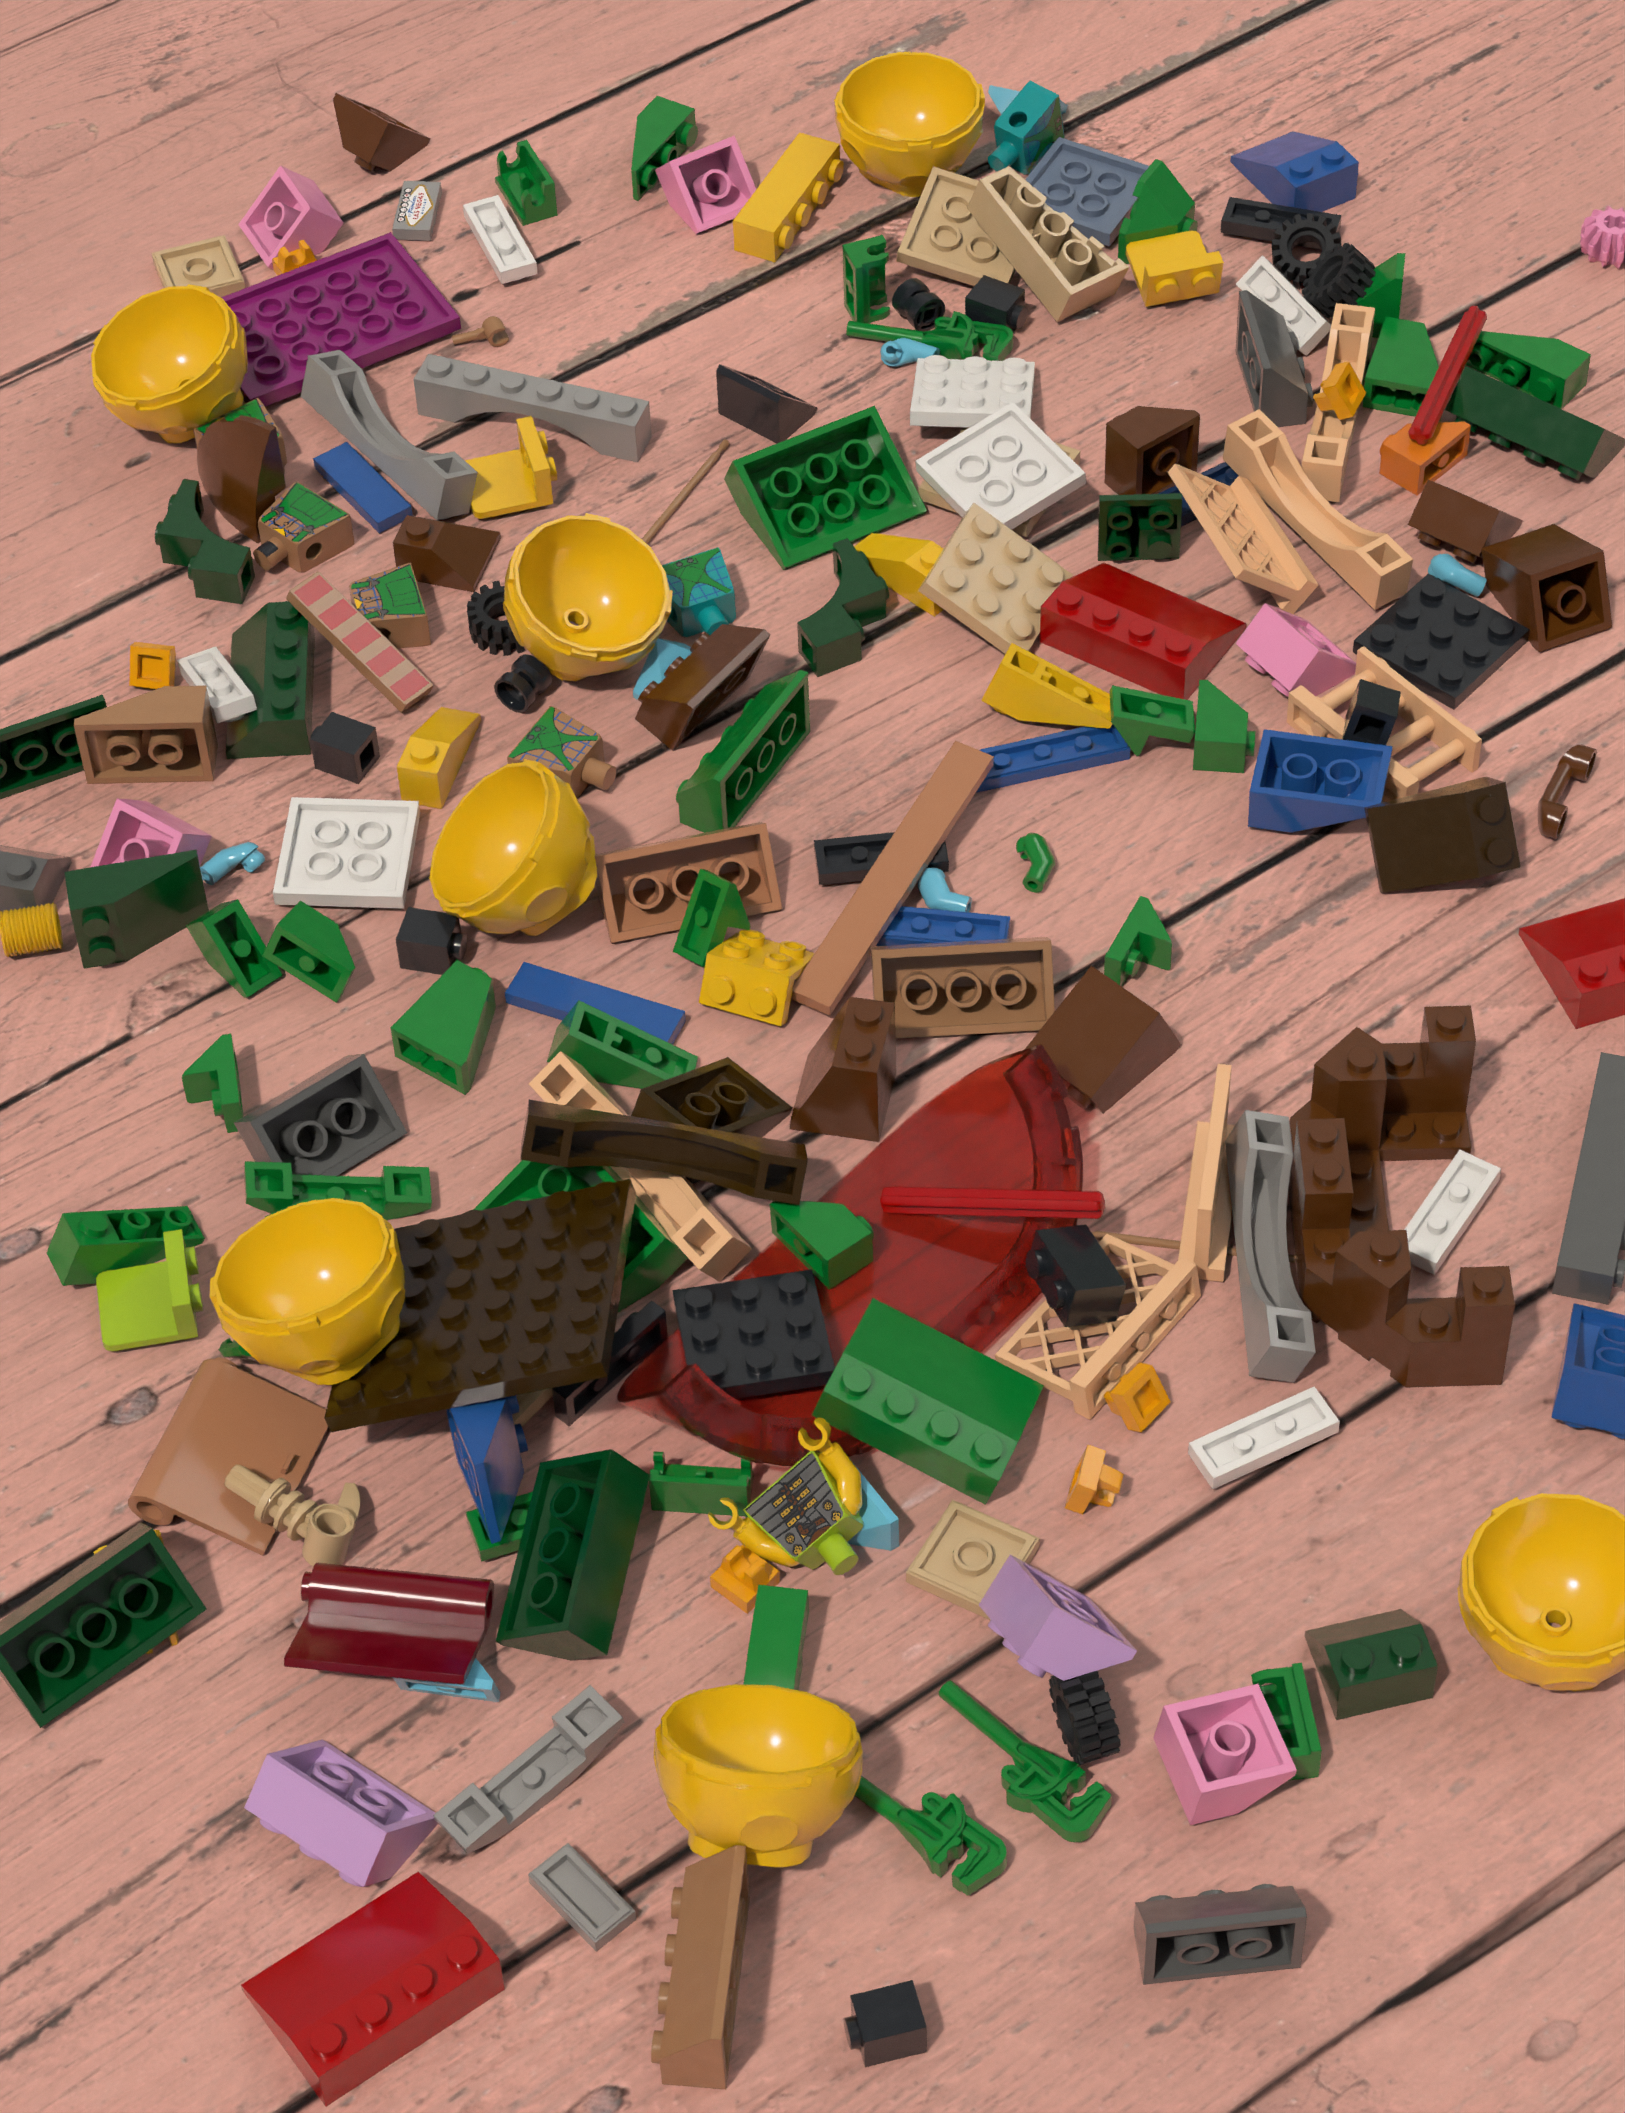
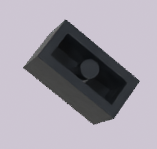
M1085 1224L1036 1230L1031 1250L1026 1255L1027 1272L1036 1281L1045 1295L1049 1307L1054 1309L1065 1327L1116 1321L1126 1283L1088 1226Z

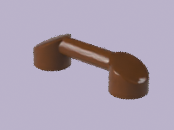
M1582 744L1571 747L1559 760L1557 768L1538 802V826L1542 835L1554 839L1559 838L1567 818L1568 806L1558 802L1571 777L1585 782L1588 780L1595 763L1597 749Z

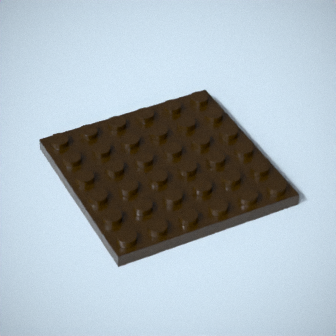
M631 1179L617 1182H602L589 1188L570 1192L559 1191L546 1197L527 1201L517 1200L504 1206L485 1210H470L457 1216L438 1220L427 1219L419 1224L395 1228L405 1271V1299L399 1314V1331L357 1374L348 1380L332 1385L324 1417L330 1431L336 1432L608 1377L636 1191Z

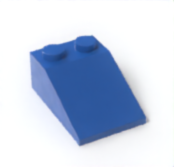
M1292 131L1232 155L1230 162L1272 204L1323 212L1356 198L1359 162L1337 141Z
M1264 729L1249 791L1248 827L1291 833L1366 818L1364 807L1382 803L1393 746Z
M1573 1304L1551 1418L1561 1420L1566 1425L1574 1428L1592 1427L1609 1431L1612 1435L1625 1439V1315Z
M516 1395L445 1409L457 1463L491 1544L502 1539L524 1475L520 1453L527 1452L528 1446L521 1424L514 1425L512 1414L520 1412Z

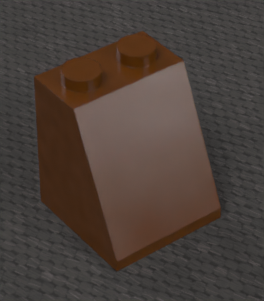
M1555 524L1481 548L1487 588L1512 620L1530 629L1528 641L1538 652L1612 628L1604 550Z
M1091 966L1024 1051L1034 1063L1030 1069L1039 1078L1051 1086L1057 1080L1067 1088L1064 1094L1075 1104L1085 1110L1089 1105H1092L1104 1114L1179 1049L1181 1043L1158 1011Z
M849 997L807 1056L790 1120L791 1130L874 1142L880 1141L896 1077L895 1003Z

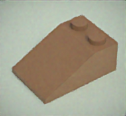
M206 685L164 686L74 720V729L87 784L214 781L218 742Z

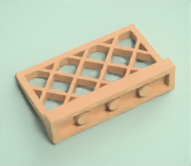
M1174 464L1168 471L1169 476L1180 493H1182V496L1235 578L1269 591L1281 610L1294 614L1319 584L1250 480L1238 476L1228 486L1183 466Z
M1225 1064L1217 1065L1210 1123L1197 1121L1178 1260L1182 1257L1197 1264L1199 1279L1224 1282L1232 1221L1225 1141L1235 1125H1227L1232 1065Z
M1106 1234L1098 1243L1107 1256L1111 1252L1127 1260V1265L1115 1268L1122 1279L1131 1278L1133 1289L1125 1290L1121 1304L1136 1302L1135 1309L1129 1315L1119 1316L1116 1318V1321L1061 1327L1044 1331L1043 1325L1050 1318L1058 1317L1054 1309H1051L1045 1300L995 1354V1359L999 1363L1044 1385V1388L1073 1401L1075 1413L1091 1420L1106 1403L1103 1395L1116 1387L1120 1382L1119 1378L1128 1374L1139 1362L1142 1363L1201 1297L1197 1264L1182 1257L1175 1264H1172ZM1152 1273L1163 1276L1157 1284L1138 1287L1136 1276ZM1108 1332L1109 1337L1102 1345L1082 1349L1080 1337ZM1075 1339L1077 1350L1049 1355L1047 1344ZM1042 1345L1043 1357L1023 1360L1016 1356L1022 1348ZM1080 1363L1081 1368L1069 1382L1052 1373V1368Z

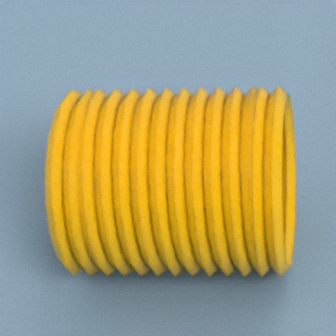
M54 902L52 904L37 905L36 907H23V909L19 908L18 910L15 908L14 911L12 909L10 911H0V935L5 956L26 955L36 951L39 953L40 951L53 950V948L57 950V948L61 949L63 947L60 919Z

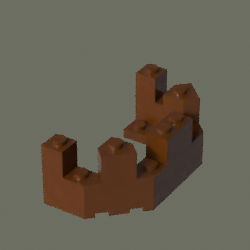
M1471 1005L1424 1007L1420 1042L1381 1043L1356 1027L1314 1064L1311 1100L1291 1116L1289 1120L1293 1158L1288 1192L1300 1298L1303 1304L1311 1311L1312 1321L1316 1324L1322 1321L1338 1333V1339L1368 1361L1374 1358L1391 1371L1390 1377L1406 1388L1502 1385L1515 1309L1509 1266L1460 1267L1456 1297L1408 1299L1411 1261L1407 1230H1389L1380 1161L1453 1159L1459 1150L1471 1153L1466 1113L1476 1046Z

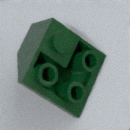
M1182 493L1099 495L1098 561L1179 559Z

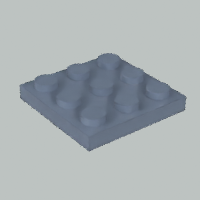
M1059 137L1025 180L1047 198L1045 203L1059 213L1065 212L1074 220L1072 226L1089 239L1093 236L1103 245L1110 247L1119 235L1124 217L1130 219L1132 207L1138 198L1133 196L1138 179L1149 166Z

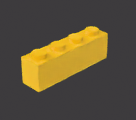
M798 133L734 218V251L776 262L783 251L791 247L794 236L801 227L807 225L811 213L818 204L821 205L824 202L830 187L834 182L837 183L842 176L844 163L840 160L839 143Z

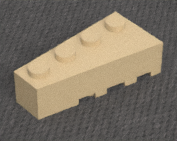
M1008 166L979 180L967 209L1056 322L1115 295L1129 266L1119 258L1116 261L1102 251L1104 247L1102 243L1093 236L1089 239L1072 226L1074 223L1072 218L1065 212L1059 213L1045 203L1047 198Z

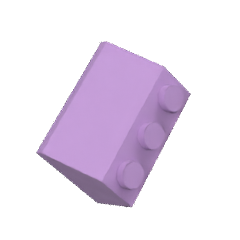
M1011 1554L979 1603L981 1609L990 1618L988 1627L1005 1638L1002 1644L1020 1656L1017 1662L1023 1668L1041 1678L1048 1672L1065 1681L1132 1660L1137 1652L1089 1597Z
M323 1739L267 1754L244 1807L260 1818V1823L264 1828L274 1833L286 1835L299 1844V1849L302 1853L310 1858L325 1861L339 1871V1876L344 1881L358 1887H366L390 1879L438 1824L433 1816L435 1814L434 1811Z

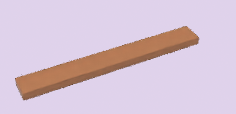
M955 740L793 985L792 1000L830 1016L870 956L871 946L877 945L993 767L994 756Z

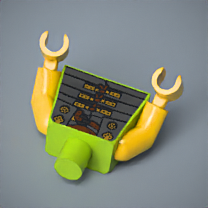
M816 1418L814 1423L821 1431L822 1439H811L807 1431L801 1427L798 1432V1440L810 1452L743 1509L748 1517L742 1519L738 1515L737 1504L732 1499L720 1498V1502L732 1510L733 1516L727 1521H720L709 1512L708 1518L710 1523L717 1529L725 1530L731 1528L734 1530L733 1537L762 1559L790 1568L802 1564L812 1570L826 1562L835 1575H842L851 1570L859 1560V1557L848 1541L862 1530L864 1525L859 1513L863 1505L861 1474L838 1443H831L829 1440L831 1434L829 1423L823 1418Z

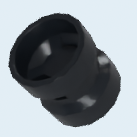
M917 278L904 281L894 292L892 306L901 316L907 317L909 323L918 331L933 329L935 327V319L944 316V302L936 294L930 293L928 287Z
M524 654L513 663L511 672L504 673L495 682L494 690L503 705L514 712L523 713L534 703L535 695L544 693L551 685L552 675L546 665L536 657Z

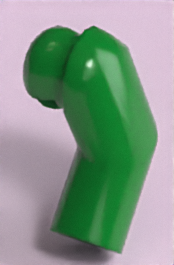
M1031 832L1018 839L1016 851L1017 853L1024 851L1020 857L1025 860L1029 859L1031 862V866L1023 879L1024 887L1031 892L1039 893L1044 888L1056 862L1046 839L1037 833Z

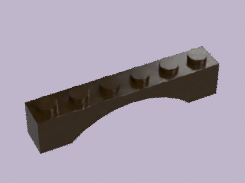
M530 1099L527 1107L520 1160L562 1167L613 1166L665 1172L710 1182L753 1198L796 1205L800 1204L808 1163L805 1144Z

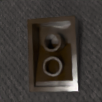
M1482 777L1364 807L1381 893L1481 878L1521 867L1506 782L1490 777Z
M727 1057L641 1089L631 1116L763 1137L788 1117L793 1107ZM686 1177L692 1184L700 1181L698 1179Z

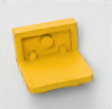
M1186 231L1130 242L1126 246V256L1145 307L1215 294L1220 291L1224 264L1219 251L1207 253L1200 234L1196 231Z
M532 416L516 419L519 449L465 460L478 472L470 505L474 517L483 519L553 504L551 481L557 480L556 466L553 457L546 458L545 456L548 454L546 436L544 431L537 432Z
M741 930L707 953L699 1003L782 1026L788 1019L794 980L801 975L815 953L806 951V946L798 942L782 941L778 943L765 939V935L761 932Z

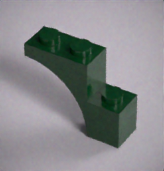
M183 479L177 493L172 494L169 499L168 512L164 520L158 522L155 530V543L160 546L163 563L188 566V577L190 580H193L196 598L243 605L255 578L250 547L222 539L203 524L201 518L204 507L199 481Z
M848 538L833 543L834 574L839 581L835 594L816 613L797 622L798 652L817 677L861 661V642L865 640L862 627L886 618V600L889 599L888 586L881 576L877 577L874 574L866 555L862 551L858 552Z

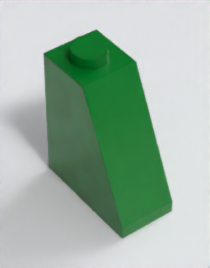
M1385 317L1365 376L1364 390L1366 395L1363 398L1362 407L1416 417L1439 368L1425 323Z
M456 960L390 1028L395 1057L466 1095L471 1090L496 1009L492 978L483 970L472 968Z

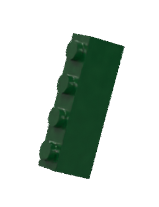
M1465 366L1445 408L1446 411L1457 415L1454 422L1470 424V431L1476 433L1478 426H1481L1491 431L1488 437L1489 440L1509 449L1513 442L1526 447L1522 455L1542 464H1545L1547 458L1553 459L1560 463L1557 471L1577 480L1580 479L1582 473L1595 479L1625 446V438Z
M289 601L268 602L232 634L230 665L253 694L257 710L246 713L244 717L237 721L227 722V759L311 755L310 737L312 735L315 633L313 625Z
M103 695L0 729V799L84 771L74 729V720L106 708V701Z
M612 1449L540 1462L496 1637L497 1643L502 1646L570 1661L608 1655L650 1477L648 1473Z
M140 1522L0 1621V1675L36 1724L41 1728L203 1613L207 1608L153 1528Z

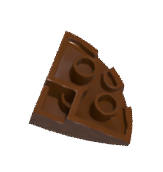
M241 415L234 419V421H226L225 417H222L207 427L206 432L199 440L197 449L198 473L207 495L222 516L239 532L259 544L261 542L258 528L259 517L276 501L275 496L286 488L277 430L275 426L249 416Z

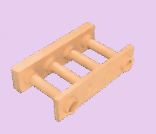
M1364 646L1357 650L1355 676L1321 698L1315 696L1302 685L1289 692L1287 723L1300 734L1342 739L1345 719L1333 711V709L1353 697L1360 679L1401 692L1398 714L1409 722L1410 725L1390 737L1386 744L1387 746H1393L1382 799L1384 802L1418 794L1420 781L1454 759L1470 772L1478 769L1482 739L1476 732L1463 725L1392 669L1384 659L1377 657ZM1423 736L1428 737L1440 747V749L1410 768L1403 767L1392 758V756Z

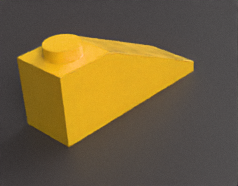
M871 533L854 546L858 552L862 551L866 555L871 570L877 577L881 576L885 580L888 588L934 617L944 610L918 591L944 549L943 547L930 540Z
M1014 643L1010 644L981 700L992 706L997 712L1009 715L1020 721L1110 729L1112 726L1109 693Z
M440 707L410 736L397 764L402 801H419V805L443 808L481 722V714Z

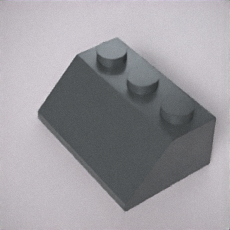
M1239 291L1235 352L1253 411L1260 409L1277 427L1306 424L1307 407L1313 406V391L1311 384H1305L1304 382L1305 367L1303 358L1296 357L1297 343L1294 331L1288 332L1283 315L1249 291Z
M0 845V911H10V909L14 911L15 908L18 910L28 906L36 907L46 903L52 904L65 878V872L70 868L72 863L71 857Z
M365 1054L343 1057L234 1122L255 1162L291 1163L292 1174L337 1176L407 1134L404 1125Z
M1262 1884L1247 1891L1228 1893L1222 1890H1208L1197 1896L1181 1898L1159 1895L1151 1897L1144 1902H1135L1134 1933L1143 1985L1301 1968L1307 1920L1305 1906L1293 1886L1277 1887L1272 1884Z

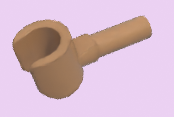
M491 316L483 322L482 328L452 335L453 344L457 345L487 338L493 347H501L509 341V337L505 332L506 328L503 322L498 317Z

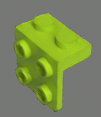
M182 1229L163 1232L166 1261L104 1271L97 1275L96 1285L103 1346L106 1350L118 1351L198 1337L196 1312L203 1311V1301L199 1283L192 1284L191 1275L199 1274L195 1246L186 1248Z

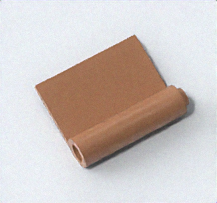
M218 1357L204 1360L200 1364L128 1499V1506L133 1513L146 1522L164 1526L170 1524L176 1515L263 1556L276 1532V1529L273 1528L274 1521L267 1524L257 1521L254 1518L256 1506L226 1488L224 1484L225 1479L235 1465H241L270 1483L278 1478H284L291 1483L290 1492L296 1491L328 1429L324 1419L326 1409L239 1369L235 1363L228 1359Z

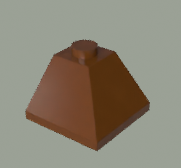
M335 93L333 103L342 145L345 150L356 155L354 160L356 164L373 172L377 166L392 171L428 145L431 138L379 109Z
M406 515L393 540L396 567L411 563L417 582L475 592L501 539V535L498 531Z

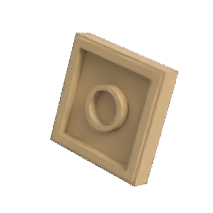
M225 235L152 253L153 264L163 288L187 286L188 284L208 287L210 292L219 297H224L245 288L243 277Z
M952 1499L908 1568L906 1582L990 1620L979 1606L982 1598L1010 1554L1030 1564L1039 1549L1040 1538Z

